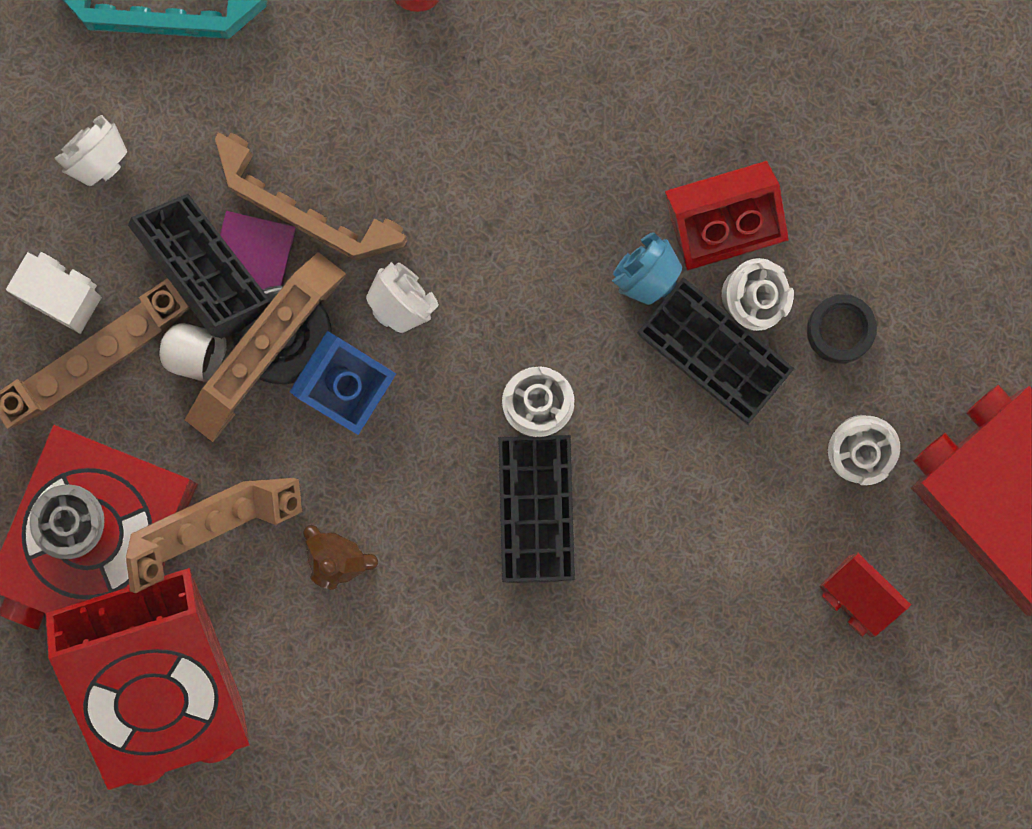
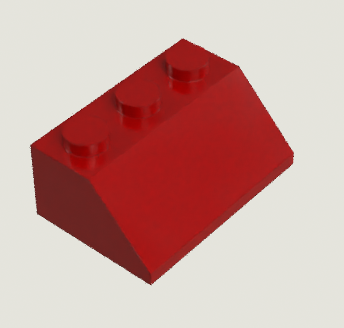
M767 161L665 191L670 218L687 271L789 240L780 185Z

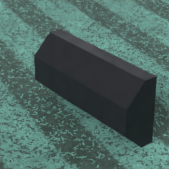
M189 194L131 217L128 227L210 335L222 339L244 329L270 304L271 300Z
M684 277L637 332L642 339L747 425L795 369Z
M571 435L498 437L502 583L575 581Z

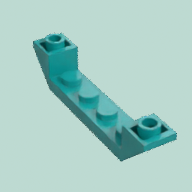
M62 0L88 30L225 39L231 38L267 7V0H228L227 17H222V13L217 11H201V15H189L185 10L176 8L166 9L165 13L151 12L150 8L143 6H132L130 11L116 10L115 6L109 4H96L93 9L90 8L91 0Z

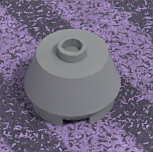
M59 485L47 490L37 499L30 514V531L35 543L46 554L59 559H74L85 555L96 546L104 529V513L99 501L91 492L76 485Z

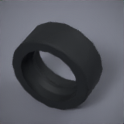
M836 294L824 299L812 311L807 322V338L811 348L822 359L831 363L847 364L859 359L872 347L877 336V321L872 309L862 299L850 294ZM837 308L848 309L854 312L860 318L863 326L860 341L854 347L847 350H837L830 347L824 341L821 334V323L824 316Z

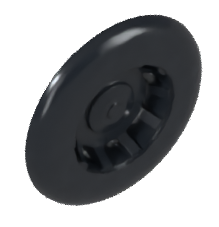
M284 285L271 286L262 290L272 301ZM320 302L307 317V324L299 327L277 355L279 357L278 362L272 361L260 376V380L282 385L296 382L326 332L332 333L329 316ZM259 316L244 329L232 334L234 348ZM310 331V339L304 340V333ZM302 346L307 347L301 355L298 354ZM294 356V360L285 362V357Z

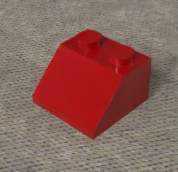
M859 553L848 556L819 586L825 592L821 598L835 611L842 608L851 617L847 623L861 637L866 633L870 637H876L911 606Z

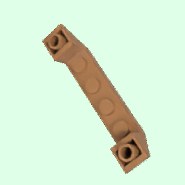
M218 132L215 137L228 187L235 195L355 261L405 246L407 238L406 235L402 234L404 229L389 219L385 218L382 223L374 218L363 240L359 243L357 242L359 236L342 226L337 231L325 224L328 220L326 217L312 209H309L307 213L294 207L297 202L281 192H278L276 196L263 190L266 185L253 176L247 174L245 179L241 178L253 157L250 149L247 148L249 143L233 133L226 137Z
M319 252L298 269L204 385L185 421L214 442L235 416L233 410L318 303L321 300L325 303L347 274Z
M165 279L140 296V304L24 382L16 379L0 390V419L9 430L42 415L167 331L189 309V306L169 279Z
M284 478L243 481L132 533L126 554L130 591L137 593L164 580L163 562L254 518L277 525L301 513L299 479Z

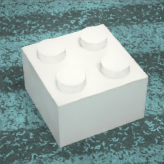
M27 252L6 291L18 300L81 334L102 298L95 291L97 285L91 282V279L73 269L69 275L64 272L66 268L60 265V262L43 252H40L38 257Z

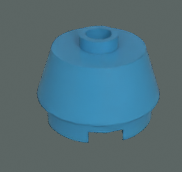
M654 232L641 239V242L645 245L644 247L640 246L631 255L627 253L613 272L616 278L612 280L619 287L620 294L647 305L654 303L660 297H666L676 286V280L682 271V265L668 239L662 240Z

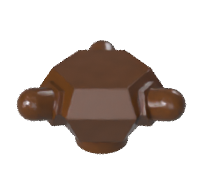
M308 525L303 531L304 538L307 540L305 542L308 564L312 570L310 578L322 588L336 589L339 583L348 582L365 570H373L378 565V559L375 555L363 554L356 543L336 533H321L314 525Z

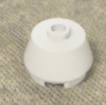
M103 115L94 119L93 123L95 125L91 129L88 127L84 131L78 132L61 149L64 153L55 157V160L63 167V173L88 186L94 185L102 178L105 181L110 179L121 168L118 163L127 153L115 123L110 124Z
M760 258L742 263L726 278L722 287V302L727 312L739 324L751 330H765L777 324L782 317L788 315L794 299V290L789 288L787 278L783 273L784 269L769 260Z
M391 262L385 269L380 268L366 299L373 310V315L381 324L386 327L389 326L397 332L404 333L431 320L430 314L438 307V302L432 292L425 296V291L417 282L419 277L399 262L396 265Z
M546 367L527 368L513 376L506 385L502 397L503 412L508 422L517 431L533 437L548 436L562 429L571 418L574 410V394L570 384L560 373Z
M857 415L846 419L835 430L828 446L829 461L836 473L842 478L859 483L860 485L876 484L889 476L888 473L894 468L900 455V441L896 431L889 423L874 416Z

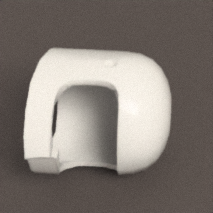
M185 323L176 324L170 327L163 336L159 353L161 363L165 369L174 374L208 382L220 367L225 356L226 338L221 339L212 336L207 329ZM213 337L215 339L214 354H211L207 371L202 373L205 353Z

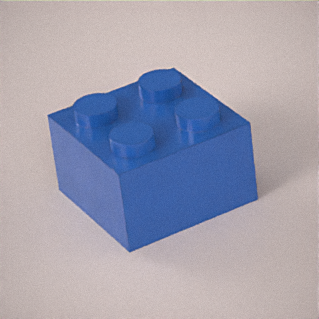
M327 331L289 392L304 403L359 435L396 376V373Z

